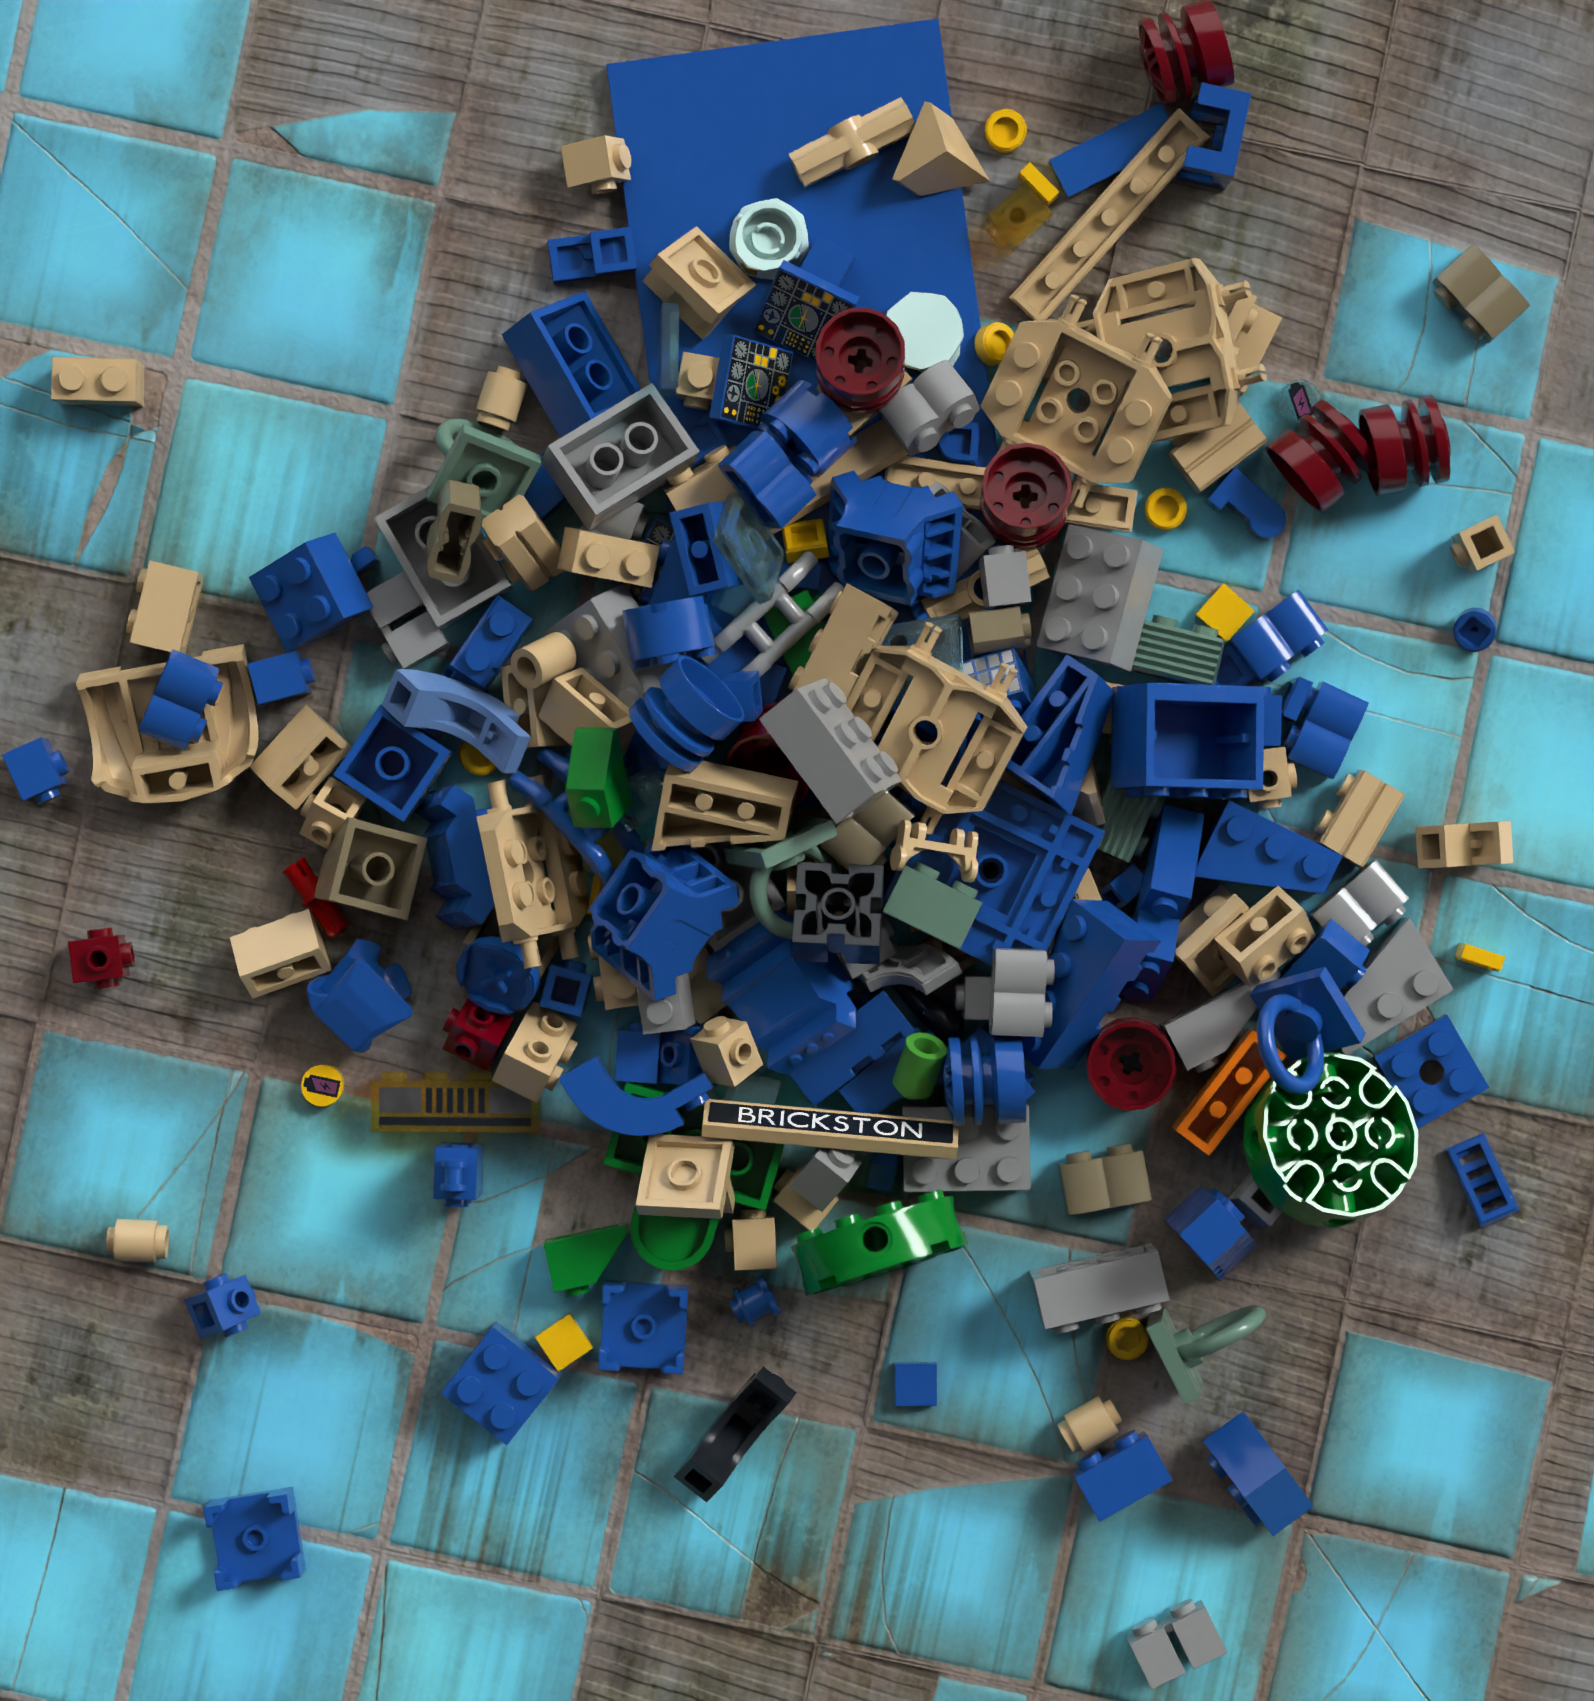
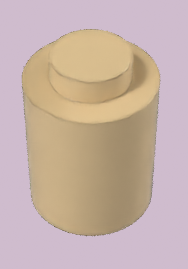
M552 632L516 650L511 656V669L514 677L523 687L528 689H535L571 671L576 664V650L573 643L564 634L559 632Z

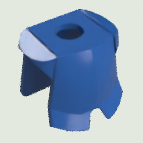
M356 939L346 955L329 975L320 976L307 985V995L313 1013L353 1051L364 1053L370 1049L373 1038L411 1017L413 1013L412 1007L404 999L412 994V990L400 964L393 963L386 968L379 966L377 959L382 950L380 945L368 940Z

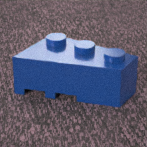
M1227 800L1223 801L1199 850L1195 877L1267 887L1279 886L1282 889L1324 894L1341 861L1342 855Z

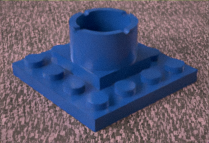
M954 758L941 785L947 787L960 760ZM999 780L983 811L944 814L937 823L934 833L932 835L926 833L925 840L949 844L950 834L954 828L964 830L965 838L969 831L978 833L976 853L978 873L972 883L962 880L958 865L947 853L923 850L910 857L905 864L914 868L918 861L940 872L937 878L938 881L952 887L955 880L978 891L975 899L983 903L959 950L992 965L993 948L1048 950L1105 833L1104 830L1073 815L1070 816L1063 810ZM931 817L929 818V820H928L926 826H928V824H929V822H930V820H931ZM989 862H994L999 867V874L994 879H988L983 874V867ZM903 869L896 871L884 895L883 910Z

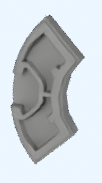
M891 942L896 954L881 962L880 965H876L860 974L858 978L870 992L888 985L904 984L916 987L927 995L960 975L962 971L959 964L950 955L936 947L923 943L919 944V946H898L896 942Z

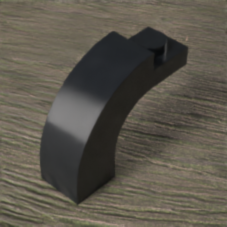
M763 1366L757 1374L754 1373L719 1414L683 1462L674 1478L707 1503L725 1484L761 1433L786 1408L797 1392L790 1388L780 1376L771 1373Z

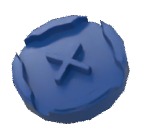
M499 937L477 938L466 946L456 964V977L460 987L464 985L465 989L469 992L467 997L475 1005L488 1012L506 1015L514 1013L517 1009H524L529 1006L540 986L537 967L524 969L520 946L514 945L511 941L502 943Z

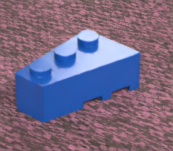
M1066 655L1021 716L1027 725V729L1005 771L1071 816L1115 692L1097 673L1069 655Z
M883 988L876 993L874 991L870 992L867 989L852 1001L856 1007V1029L789 1073L813 1106H816L852 1079L873 1060L876 1061L884 1055L886 1050L900 1039L908 1037L915 1031Z

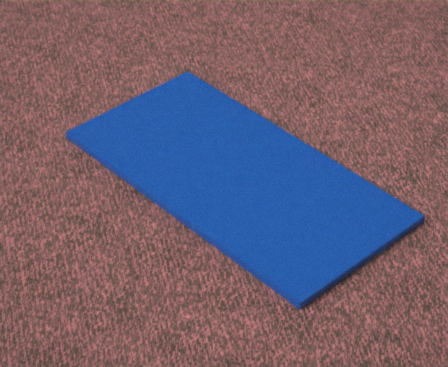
M939 19L606 64L616 137L624 139L625 145L631 154V167L629 168L631 180L623 182L628 226L632 227L637 263L635 277L650 384L653 383L689 437L698 418L707 410L683 406L684 400L677 399L676 389L683 351L720 358L723 334H734L789 350L752 331L773 280L748 276L756 284L754 289L748 296L733 306L711 334L703 340L643 280L652 270L649 264L657 254L696 226L739 267L729 250L730 230L733 220L744 206L758 201L778 198L804 216L808 232L809 251L818 234L856 254L855 262L840 287L860 297L855 308H870L887 315V311L910 292L946 296L957 308L962 319L964 338L960 344V355L953 368L972 390L980 407L972 420L980 422L977 465L970 466L986 468L997 454L998 448L995 426L981 408L982 401L989 389L986 364L978 357L974 345L975 336L981 328L962 188L918 196L892 180L910 136L879 150V154L868 162L851 170H845L844 168L804 188L788 156L794 150L827 135V131L836 124L855 115L862 117L902 97L915 123L924 101L932 103L952 118ZM660 319H661V338H660ZM658 324H659V341H658ZM794 352L787 391L797 381L804 380L812 384L807 391L817 396L819 392L816 388L819 384L817 382L816 362ZM904 367L905 371L912 378L911 383L923 373ZM880 412L856 434L882 420ZM717 420L731 447L734 445L737 447L752 431H756ZM937 445L929 451L910 456L948 462L939 454ZM692 465L690 469L694 470L697 467H694V465ZM886 468L868 479L881 475L884 480ZM666 495L669 524L672 525L670 513L676 510ZM830 501L795 522L823 518L827 540ZM966 509L968 513L976 517L983 524L981 511ZM782 530L754 545L762 554V563H758L754 558L752 547L739 554L746 584L712 592L706 602L708 609L723 628L731 623L773 584L770 566L787 562ZM996 540V542L991 547L1005 545ZM825 558L818 559V563H822L819 590H808L811 598L816 595L820 597L834 582L842 585L839 579L830 572L825 564ZM977 561L956 582L963 580L973 575L978 570H980L979 561ZM747 567L753 571L756 577V585H752L749 582L745 572ZM980 578L975 581L973 589L975 595L983 600ZM793 589L787 594L793 597L805 590ZM917 595V598L919 599V601H920L921 599L926 598V597H924V596H919V595ZM762 616L756 623L774 641ZM829 618L823 620V623H824L825 626H826V624H827ZM968 618L943 630L945 633L943 645L932 651L931 656L949 666L971 660L967 632ZM895 622L892 624L883 642H890L897 635L898 628ZM744 634L737 640L753 652L761 653ZM1023 649L1024 655L1020 659L1028 672L1026 651ZM782 656L776 661L786 665ZM788 667L775 702H781L793 692L788 688L792 679ZM909 676L908 683L902 689L898 699H903L913 676Z

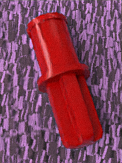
M305 857L299 859L296 865L293 863L282 872L304 901L301 904L303 909L309 908L328 937H335L347 929L349 922L336 904L314 898L318 877L308 865Z

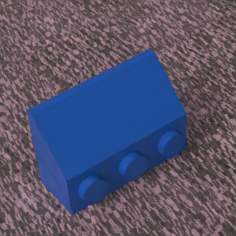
M586 291L530 312L501 334L560 438L641 390Z

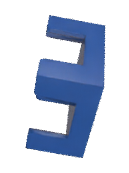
M1201 83L1199 95H1195L1193 98L1190 117L1194 120L1216 124L1211 142V150L1189 146L1186 151L1183 167L1177 173L1176 180L1222 190L1227 188L1234 177L1252 93Z
M605 1280L602 1297L603 1321L598 1370L618 1371L620 1367L662 1369V1373L683 1374L689 1285Z
M293 1487L212 1499L204 1506L206 1527H212L218 1565L214 1569L217 1591L237 1588L244 1581L280 1576V1581L302 1576L306 1570Z

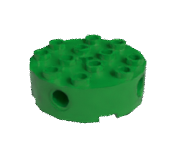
M1333 1052L1324 1053V1067L1321 1078L1317 1085L1305 1094L1289 1093L1279 1087L1273 1079L1270 1080L1256 1094L1245 1116L1243 1150L1254 1182L1274 1207L1301 1224L1334 1229L1365 1220L1385 1208L1402 1192L1405 1183L1410 1180L1417 1165L1418 1129L1408 1100L1396 1085L1392 1087L1385 1077L1375 1072L1376 1067L1360 1057ZM1307 1057L1301 1058L1286 1069L1293 1076L1301 1077L1306 1069Z
M941 1189L918 1196L919 1204L904 1207L899 1200L876 1207L877 1216L864 1220L858 1213L835 1220V1230L823 1233L822 1229L817 1228L795 1235L797 1244L793 1245L791 1249L800 1266L805 1295H815L840 1286L844 1287L967 1246L968 1242L965 1233L961 1230L956 1218L953 1196L944 1197Z

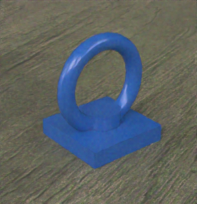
M1326 967L1259 984L1254 987L1250 994L1260 1011L1257 1022V1040L1261 1058L1271 1078L1279 1087L1289 1093L1300 1095L1311 1091L1321 1078L1324 1067V1053L1360 1044L1366 1034ZM1274 1035L1290 1061L1307 1057L1306 1069L1301 1077L1293 1076L1283 1065L1277 1052Z

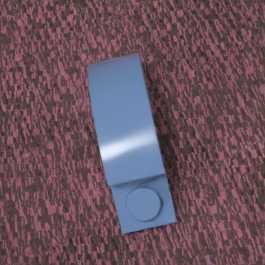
M396 669L382 703V706L404 727L436 729L459 737L477 748L503 773L517 772L531 738L517 724L520 715L506 704L471 685L435 673Z

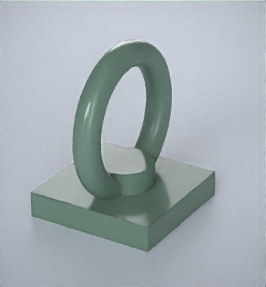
M449 419L441 423L436 431V443L445 459L427 491V500L437 504L439 493L449 480L479 486L481 515L483 519L497 509L502 510L503 505L518 494L524 496L541 465V455L517 446L505 435L485 424L469 419Z
M792 814L785 840L729 844L722 847L727 863L754 867L750 881L752 908L761 924L779 937L792 939L794 922H788L779 918L770 907L767 898V883L771 871L794 866L797 862L803 861L805 856H808L816 863H832V873L841 874L835 859L820 847L821 843L838 835L832 819Z
M1259 1305L1246 1306L1216 1318L1193 1332H1190L1188 1328L1178 1332L1165 1306L1158 1311L1150 1313L1146 1329L1184 1404L1200 1397L1202 1379L1195 1366L1204 1362V1356L1240 1340L1257 1329L1265 1321L1266 1311Z

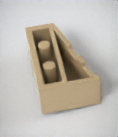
M847 583L843 592L840 591L831 605L829 610L831 616L824 630L820 628L810 644L808 651L812 652L805 668L799 666L788 686L792 691L826 678L829 682L835 683L843 691L846 700H848L873 649L876 646L882 645L898 615L895 609Z
M702 761L692 772L684 771L669 763L664 776L652 851L665 850L667 846L691 845V848L705 847L706 843L731 841V844L785 840L792 819L799 781L708 761Z

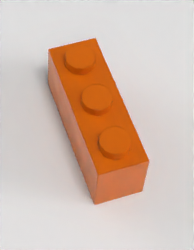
M1246 1028L1171 1126L1208 1156H1210L1270 1077L1261 1058L1257 1032ZM1277 1049L1279 1057L1282 1061L1286 1057V1055L1279 1049Z

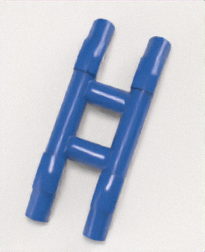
M544 747L538 754V760L553 770V774L566 784L570 760L565 756H560L550 747ZM520 771L511 775L508 782L509 785L523 794L524 798L532 803L538 811L541 810L583 855L582 858L587 862L594 874L598 875L604 886L615 870L607 854L595 843L609 830L612 831L611 834L627 852L630 849L636 852H645L640 836L627 819L621 817L613 828H586L583 831L580 827H573L572 819L566 813L570 809L566 790L554 800V796L536 780L532 781Z

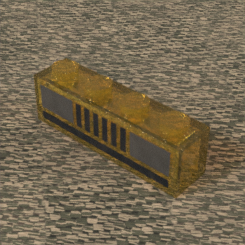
M382 1071V1079L371 1081V1132L540 1133L542 1130V1095L538 1103L492 1081L491 1072H466L465 1079H449V1072L425 1071L423 1079H407V1071Z

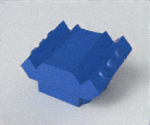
M854 470L834 476L831 480L827 531L829 557L825 558V564L832 575L839 579L844 588L848 583L878 599L911 606L917 595L934 599L953 593L956 590L963 504L955 492L935 497L928 485L918 488L894 484L883 480L881 475L861 481Z
M450 785L428 792L415 813L430 822V825L421 836L428 838L426 846L434 882L429 889L446 900L435 917L457 930L482 925L494 907L476 816L487 814V810L492 809V807L476 810L472 796L456 785Z
M652 841L644 853L636 852L632 849L629 850L588 910L592 913V919L595 923L590 929L592 950L652 1000L658 1001L676 994L675 977L693 971V962L710 936L712 937L715 931L723 929L721 911L735 907L739 903L737 884L688 845L667 846L665 850L652 851Z
M776 910L774 911L779 918L788 922H794V917ZM759 921L727 943L723 948L707 957L706 979L722 984V1003L729 1005L740 1021L747 1022L756 1047L767 1050V1069L788 1075L856 1029V1007L849 998L851 990L856 985L834 953L829 952L828 962L794 961L792 939H785L771 933Z

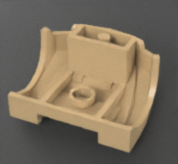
M244 644L203 651L202 656L193 657L219 668L216 680L222 682L223 686L215 705L206 704L200 717L206 719L207 722L198 743L190 740L185 751L138 732L166 662L121 670L120 666L79 674L76 686L84 706L90 731L93 753L91 781L97 787L101 786L105 792L127 797L131 802H181L216 791L228 785L233 778L251 766L258 747V722L254 691Z

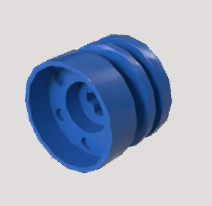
M681 655L659 678L661 688L651 686L643 694L644 699L639 698L629 708V716L636 730L660 756L672 765L684 771L692 772L703 761L702 757H707L715 749L712 739L723 741L745 719V715L736 696L717 675L695 659Z
M992 1035L989 1055H981L976 1036L969 1037V1056H961L959 1037L948 1038L947 1053L943 1061L945 1103L951 1114L953 1126H964V1107L972 1106L974 1125H981L984 1106L987 1105L993 1106L998 1124L1026 1123V1082L1022 1037Z

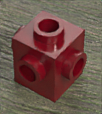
M112 927L88 930V939L68 941L73 983L93 981L94 989L120 986L119 978L130 976L129 968L135 966L132 942H126L125 934L113 936ZM101 952H104L107 957L105 965L100 961Z
M467 998L461 1011L453 1008L442 1030L449 1033L443 1050L488 1072L514 1018L508 1015L488 1012Z

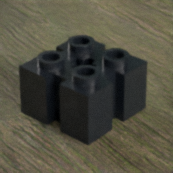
M797 862L795 892L797 910H794L792 938L794 961L828 962L829 952L845 953V963L880 965L884 866L849 864V874L832 873V863ZM842 911L844 915L835 916L834 912Z

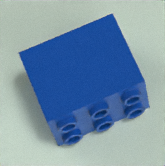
M1139 683L1112 687L1115 696L1112 702L1111 789H1126V797L1165 796V798L1203 797V799L1247 798V790L1263 789L1264 687L1175 683Z

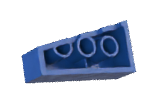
M1072 899L1048 958L1054 960L1055 966L1053 985H1046L1045 1002H1052L1051 1028H1044L1043 1037L1021 1036L1024 1057L1038 1069H1074L1100 1032L1101 1027L1099 1023L1107 1012H1113L1121 1001L1118 997L1121 990L1128 981L1136 979L1143 969L1140 965L1147 952L1153 953L1161 941L1109 901Z
M1200 1185L1164 1219L1220 1281L1257 1247L1248 1232L1240 1224L1245 1216L1215 1187L1208 1192Z

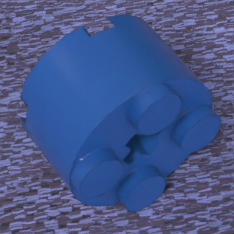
M799 380L761 415L762 423L756 429L757 431L773 432L787 447L785 454L792 465H800L810 476L819 478L857 442L856 436H848L847 433L853 427L840 408L823 392L814 396L807 391L812 384Z
M705 596L622 610L633 670L673 663L681 655L693 659L716 655Z

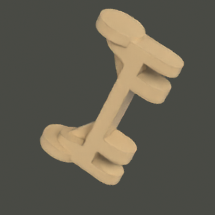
M902 819L900 821L896 845L892 849L890 856L892 870L901 871L910 857L923 850L947 853L958 865L964 882L972 883L978 873V861L976 859L978 846L977 832L969 831L965 838L964 830L954 828L950 834L949 844L925 840L927 832L925 823L915 822L911 831V822L909 820Z

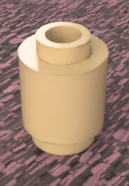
M498 366L496 373L487 372L475 409L479 411L477 422L499 430L509 431L511 422L516 423L528 385L520 381L522 373L502 366Z
M117 1219L115 1227H108L106 1239L107 1252H114L115 1261L156 1263L157 1258L167 1259L169 1226L159 1225L157 1220Z
M1097 1396L1065 1414V1420L1057 1425L1071 1451L1076 1453L1081 1449L1086 1452L1120 1433L1116 1424L1123 1420L1111 1399L1103 1403L1100 1396Z

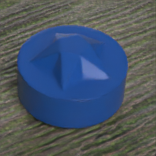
M1482 608L1466 609L1459 614L1453 628L1454 639L1461 648L1467 651H1482L1488 648L1495 638L1497 631L1496 621L1488 611Z

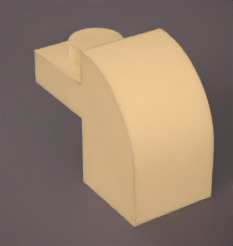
M1511 821L1415 827L1418 869L1514 863Z

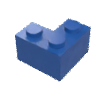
M1244 1411L1203 1440L1213 1454L1206 1459L1221 1480L1227 1475L1232 1480L1233 1484L1227 1487V1489L1256 1528L1263 1523L1272 1536H1275L1314 1507Z

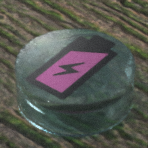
M1294 380L1288 383L1278 396L1279 411L1283 417L1294 423H1300L1299 418L1305 413L1314 417L1311 408L1321 400L1320 392L1313 383L1307 380Z

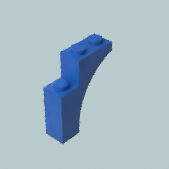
M675 534L672 542L663 540L656 563L662 566L657 582L653 581L652 588H645L640 603L654 605L701 596H689ZM709 611L714 638L724 628ZM736 641L710 664L703 661L701 657L694 659L719 677L729 673L740 672L758 654ZM775 662L760 677L762 704L766 705L775 702L787 671L786 665Z
M1164 804L1153 825L1145 873L1133 920L1161 942L1153 953L1147 952L1140 963L1143 969L1136 979L1128 981L1119 993L1130 1000L1152 1002L1173 964L1180 919L1192 898L1204 814Z
M916 1025L913 1026L915 1030L913 1033L921 1032ZM980 1025L960 1042L961 1056H969V1037L976 1036L981 1055H989L992 1035L989 1031L986 1032ZM928 1027L921 1032L935 1036ZM906 1038L900 1039L887 1049L884 1055L876 1061L873 1060L852 1079L838 1088L840 1094L855 1112L878 1114L888 1105L903 1097L894 1087L892 1080ZM943 1064L935 1086L944 1085ZM1025 1066L1027 1100L1036 1093L1030 1085L1036 1078Z

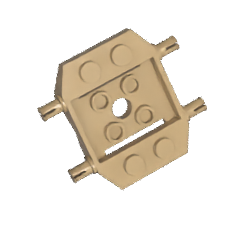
M1191 258L1108 279L1093 311L1094 319L1077 323L1080 325V328L1085 329V331L1094 336L1097 335V338L1106 344L1133 355L1137 354L1146 333L1155 335L1154 338L1167 339L1173 347L1171 358L1164 363H1160L1156 356H1154L1152 362L1155 363L1154 366H1156L1168 388L1210 378V385L1171 394L1173 398L1151 444L1231 425L1243 386L1267 380V374H1258L1266 372L1263 364L1239 370L1235 361L1225 305L1229 302L1251 298V291L1245 290L1250 289L1248 281L1244 280L1243 282L1224 286L1216 280L1201 259ZM1196 304L1194 307L1121 325L1123 321ZM1131 380L1128 381L1122 393V396L1111 416L1112 418H1114L1121 404V401L1131 383Z
M1071 294L1062 316L1058 319L1023 321L1019 323L982 401L981 408L1002 436L1003 441L997 453L1010 445L1032 443L1045 446L1059 455L1068 470L1075 473L1077 478L1071 490L1069 503L1075 502L1074 506L1082 508L1091 487L1097 483H1129L1133 481L1173 396L1156 366H1154L1155 363L1152 362L1163 340L1159 337L1154 338L1155 335L1151 333H1146L1135 355L1106 344L1093 334L1080 328V325L1077 324L1085 305H1087V301L1084 299L1079 300L1080 297ZM1060 344L1064 346V349L1030 420H1027L1024 416ZM1131 380V383H1130V385H1129V387H1128V389H1127V391H1126V393H1125V395H1124V397H1123V399H1122V401H1121V404H1120V406H1119V408H1118V410H1117V412H1116V414H1115V416H1114V418H1113V420H1112V422H1111V424H1110V426H1109V428H1108V430H1107V433H1106V435H1105V437H1104V439H1103V441H1102V443H1101V445H1100V447H1099V449H1098V451H1097V453H1096V455H1095L1094 452H1095V450H1096V447H1097V445H1098V443H1099V441H1100V439H1101V437H1102V435H1103V433H1104V431H1105V429H1106V427H1107V425H1108V423H1109V420H1110V418H1111V416H1112V414H1113V412H1114V410H1115V408H1116V406H1117V404H1118V402H1119V400H1120V398H1121V396H1122V393H1123V391H1124V389H1125V387H1126L1128 381ZM1076 388L1085 390L1090 396V406L1084 412L1076 411L1070 404V394Z
M926 622L916 644L911 646H876L873 649L846 702V706L855 717H860L869 726L872 732L871 739L875 743L909 676H913L900 705L878 745V749L889 754L898 768L896 773L902 780L897 786L927 806L919 822L927 824L931 817L926 833L932 835L937 823L944 814L980 812L984 810L1020 743L1027 725L1008 699L1006 693L1015 675L1018 673L1017 669L1012 667L1003 681V677L1010 665L1001 663V667L992 684L988 686L931 656V650L942 629L936 626L927 640L934 624ZM978 712H980L984 717L947 787H945L941 783ZM924 720L932 722L937 728V739L933 742L920 740L915 729L918 722Z
M543 775L528 777L532 781L536 780L544 786ZM505 780L487 783L492 809H488L487 814L476 816L486 860L501 942L513 941L514 945L520 944L524 969L542 966L537 940H539L538 935L551 933V936H558L561 960L580 957L574 932H576L575 927H579L589 905L586 896L588 881L584 872L581 871L579 851L541 810L538 811L532 803L525 804L523 808L512 809L508 802ZM536 828H539L540 836H537ZM543 860H545L548 877H545L542 862ZM551 902L554 903L555 910H552Z

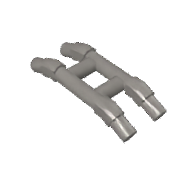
M806 551L770 587L714 637L716 655L701 658L707 664H710L744 634L761 653L743 667L741 671L759 670L760 678L781 656L829 613L836 596L840 591L843 592L844 587L840 583L834 582L803 612L787 593L818 563L817 557L812 552ZM775 605L792 624L773 641L756 622Z

